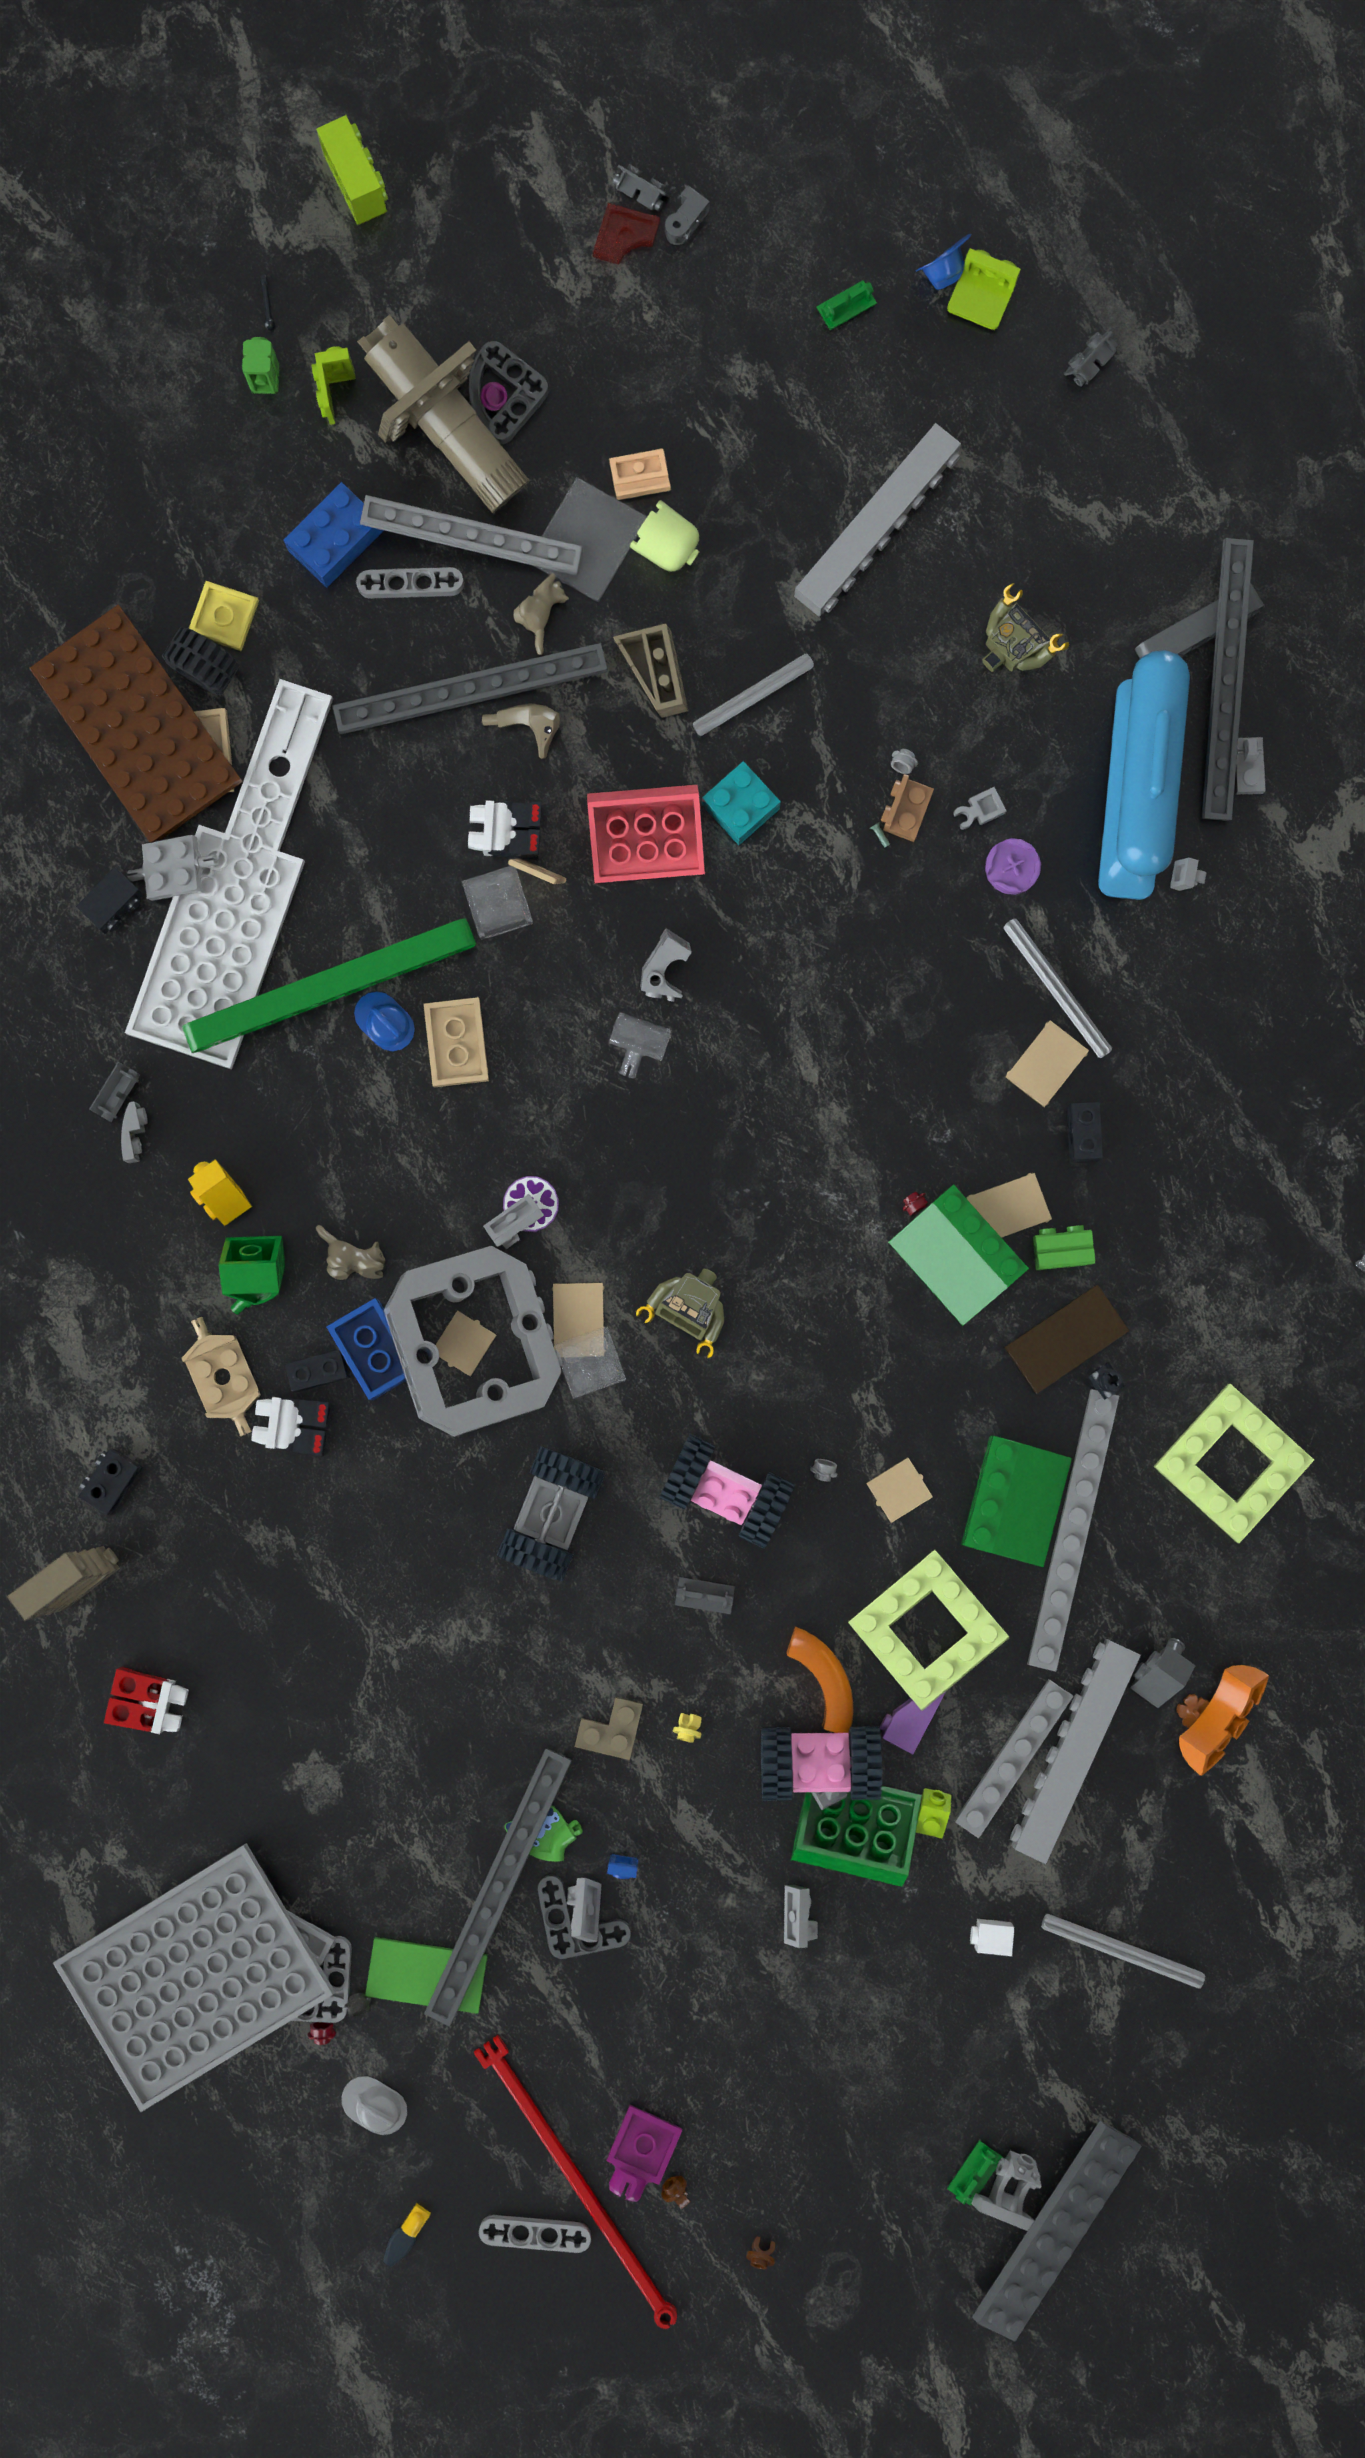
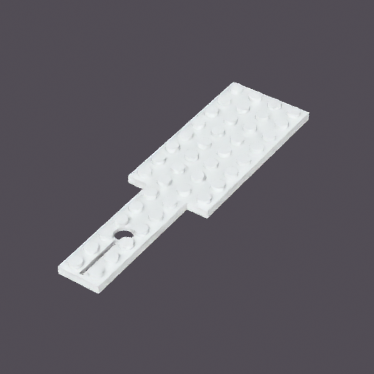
M279 679L226 832L222 833L199 825L195 834L201 857L215 854L218 860H215L218 862V865L203 868L201 892L173 897L125 1031L127 1035L229 1069L233 1068L243 1036L197 1053H191L182 1026L193 1020L254 998L259 994L305 863L303 859L279 851L333 701L332 696ZM278 757H285L290 762L289 772L282 777L272 775L269 770L270 762Z

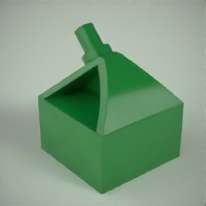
M282 1236L230 1237L225 1239L219 1261L222 1295L237 1299L231 1306V1310L235 1314H240L246 1307L265 1303L279 1293L285 1269Z

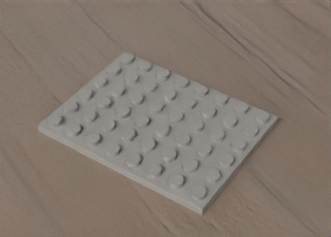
M247 1843L53 1962L140 2112L335 1993Z

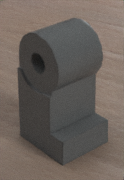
M688 185L681 193V207L676 213L668 216L665 221L666 238L674 245L685 243L710 212L709 200Z

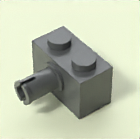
M1170 1638L1164 1649L1159 1653L1154 1651L1146 1664L1141 1662L1133 1672L1132 1676L1135 1677V1680L1130 1688L1157 1708L1185 1687L1195 1668L1193 1663L1181 1655L1185 1650L1184 1643L1176 1638Z

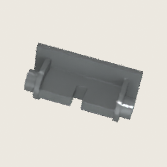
M628 164L627 168L618 165V168L623 170L621 175L616 174L613 179L616 189L631 198L634 197L639 189L641 193L636 201L648 207L651 211H660L664 205V201L661 200L663 195L671 196L664 191L666 186L654 178H651L650 182L641 177L643 172L631 164Z
M1108 331L1101 334L1097 332L1086 343L1088 347L1069 361L1070 367L1065 371L1064 375L1074 374L1076 376L1074 381L1079 386L1088 384L1100 370L1094 361L1096 360L1101 366H1104L1116 353L1118 344L1115 340L1108 339L1113 332Z
M117 1062L89 1110L112 1122L114 1118H117L116 1114L134 1084L139 1082L140 1074Z
M679 1577L675 1605L731 1614L735 1586Z

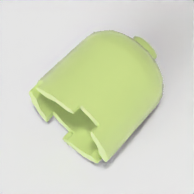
M660 500L656 505L659 511L657 513L650 512L637 532L638 537H640L638 543L633 540L630 548L667 571H676L681 569L685 563L691 565L699 554V551L695 549L699 541V533L693 524Z

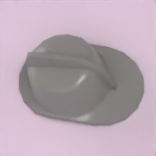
M361 2076L351 2080L343 2090L342 2107L346 2115L369 2131L380 2135L392 2134L405 2123L407 2104L404 2098L380 2081L369 2076Z

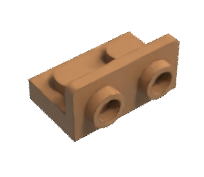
M904 774L902 781H895L891 796L895 797L892 807L886 805L881 821L886 822L883 831L914 842L934 788L909 780V775Z

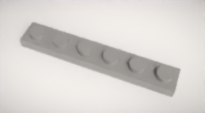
M1047 1680L954 1821L977 1838L981 1836L1073 1698V1695L1051 1680Z

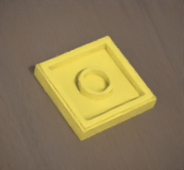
M206 581L189 629L200 633L214 643L242 651L259 599Z

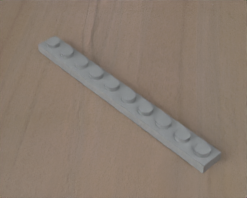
M1090 1389L1027 1662L1031 1666L1055 1672L1057 1670L1119 1400L1118 1395H1112L1104 1400L1097 1390Z

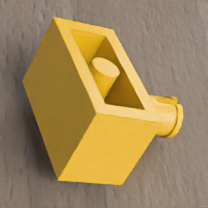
M216 1159L210 1164L208 1162H200L194 1167V1175L188 1179L193 1187L190 1193L199 1205L205 1203L203 1208L212 1220L218 1218L225 1226L252 1207L241 1188Z

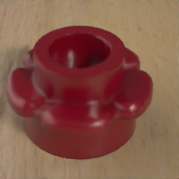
M917 1191L910 1194L903 1200L905 1203L903 1211H907L910 1216L920 1212L929 1204L924 1197L926 1194L922 1193L919 1195Z
M312 2022L310 2024L308 2038L314 2039V2043L317 2045L328 2044L336 2036L333 2023Z

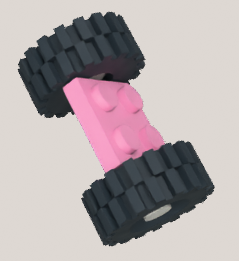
M689 1434L659 1498L685 1510L691 1499L692 1502L725 1517L729 1521L739 1525L743 1524L739 1537L765 1549L784 1512L795 1484L769 1472L764 1483L760 1485L711 1460L706 1468L715 1445Z
M790 1727L761 1728L762 1800H792V1780L793 1792H850L852 1800H880L882 1794L880 1728L850 1727L849 1733L791 1734Z

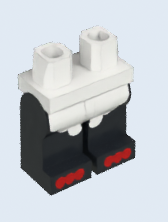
M486 800V805L470 806V823L484 824V832H469L468 848L483 851L484 856L493 855L539 860L542 803H511Z
M272 1397V1400H257L255 1415L269 1416L270 1418L268 1428L253 1427L252 1441L265 1444V1448L322 1457L325 1453L327 1431L299 1427L301 1424L328 1428L331 1403Z

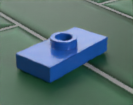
M612 1854L610 1855L607 1874H612L613 1877L620 1879L636 1878L638 1859Z

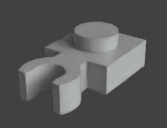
M992 787L970 798L968 802L971 807H958L953 815L956 817L959 814H965L968 820L960 824V828L967 829L971 826L973 820L978 819L980 825H983L1004 815L1006 809L995 787Z

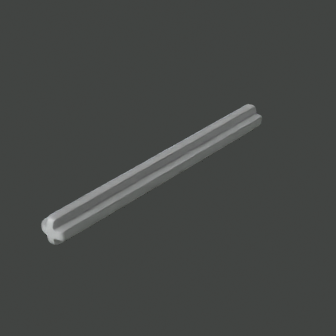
M1014 918L1006 923L1004 926L1006 933L1097 1056L1103 1058L1110 1053L1112 1047L1019 921Z
M1046 1914L1043 1918L1042 1928L1044 1930L1196 1988H1201L1204 1983L1205 1975L1200 1971L1056 1916Z

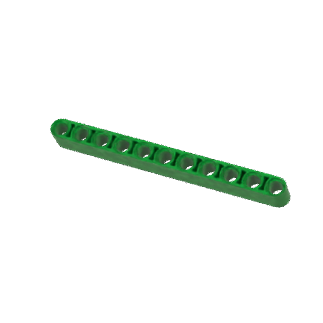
M459 919L188 1022L182 1026V1030L191 1053H197L463 952L477 944L467 919Z

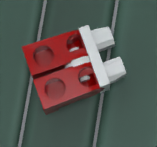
M119 1667L116 1669L111 1695L114 1696L109 1698L104 1723L157 1734L163 1731L177 1732L180 1729L182 1716L168 1713L170 1703L184 1706L189 1690L175 1685L176 1681Z

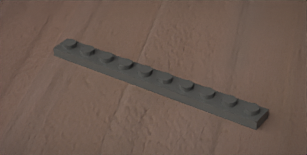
M1231 538L1223 540L1202 819L1232 820L1254 540Z
M598 643L332 706L338 732L341 735L607 673L608 671L602 645Z
M548 1748L545 1749L426 2008L425 2015L449 2027L452 2025L572 1763L571 1759Z

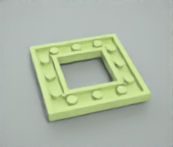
M1228 1384L1154 1467L1233 1540L1240 1543L1309 1467L1314 1459L1233 1385ZM1231 1425L1272 1461L1236 1502L1195 1465Z
M936 1550L848 1622L921 1711L1009 1639L1006 1632ZM933 1592L966 1630L967 1634L924 1669L890 1629V1626L929 1593Z

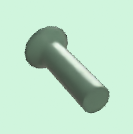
M879 822L869 829L874 830L885 848L890 843L879 827Z

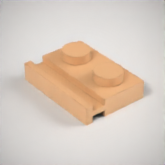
M663 449L609 458L617 500L671 490Z

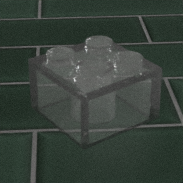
M505 867L462 881L480 940L533 924L516 867Z
M608 1325L554 1344L573 1399L626 1380Z

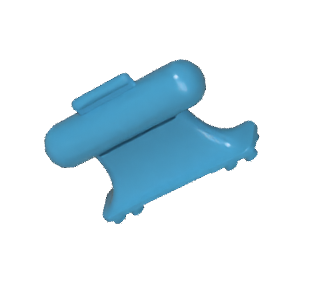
M1167 650L1154 651L1143 656L1135 665L1132 679L1123 681L1116 693L1098 881L1101 892L1110 897L1136 900L1149 897L1155 887L1156 874L1164 871L1171 864L1174 855L1190 674L1187 663L1178 654Z

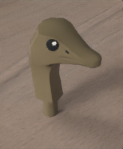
M525 704L500 710L497 714H483L482 723L483 726L498 725L499 728L516 724L530 726L536 737L539 757L542 759L547 757L549 745L559 728L560 713L547 706Z

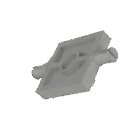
M188 835L142 844L143 867L141 869L128 870L127 874L130 875L128 876L130 882L144 879L147 899L153 901L201 892L203 868L217 866L218 862L215 860H218L215 854L201 857L198 851L197 837Z

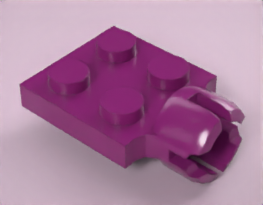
M629 2105L606 2159L607 2162L615 2166V2171L609 2182L610 2191L621 2197L624 2187L628 2182L625 2200L637 2202L649 2182L659 2185L679 2140L682 2128Z

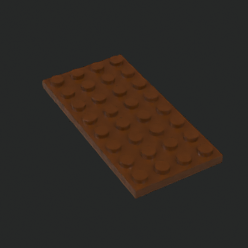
M119 604L29 668L150 843L162 840L243 782Z

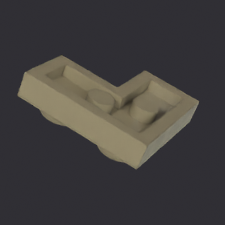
M615 1697L609 1724L581 1718L575 1747L630 1760L643 1703Z

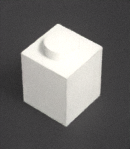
M977 1919L976 1927L972 1926L970 1943L975 1944L974 1948L977 1953L1012 1956L1014 1926L1011 1922Z

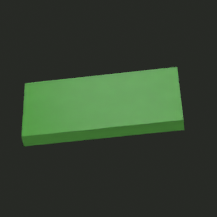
M375 1937L365 1996L428 2006L453 1949ZM488 1954L483 1955L458 2011L479 2013Z

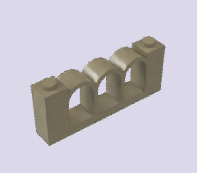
M104 1546L97 1547L96 1549L92 1548L88 1551L82 1550L79 1553L77 1551L67 1552L7 1597L24 1620L63 1611L118 1571L120 1568L116 1563L119 1560L110 1548L105 1549Z

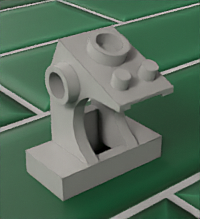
M667 928L664 930L659 943L642 967L641 991H646V996L662 998V995H667L668 1001H674L675 997L682 998V991L665 979L664 972L672 961L678 959L686 961L692 952L689 942ZM653 975L659 976L657 979H651Z
M1009 2151L1006 2158H1001L996 2168L997 2177L989 2197L975 2193L971 2204L979 2212L1028 2231L1035 2220L1022 2211L1023 2202L1030 2188L1035 2189L1037 2187L1041 2189L1040 2173L1038 2172L1036 2161L1030 2156ZM1011 2177L1019 2180L1013 2195L1004 2191Z

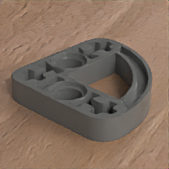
M490 341L483 345L472 365L469 376V396L471 406L476 411L479 419L500 444H506L514 438L546 399L548 384L541 374L497 341ZM498 351L499 359L504 362L502 369H500L501 362L496 358L489 360V352L495 353ZM512 366H518L522 369V374L518 378H511L507 374L508 369ZM486 367L516 390L492 420L480 400L481 382ZM527 376L533 386L540 384L541 392L535 391L531 393V386L525 382ZM516 403H522L526 406V412L520 416L514 415L511 412L512 406ZM507 415L510 419V422L506 425L507 433L501 432L498 435L496 427L502 428L507 423V417L505 416Z

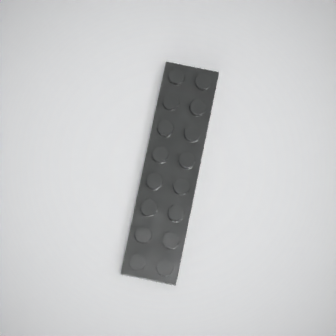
M1099 2121L972 2316L979 2325L1016 2341L1049 2288L1055 2282L1062 2268L1070 2259L1075 2248L1087 2233L1088 2228L1103 2208L1114 2188L1118 2185L1127 2168L1135 2159V2156L1142 2147L1136 2140Z

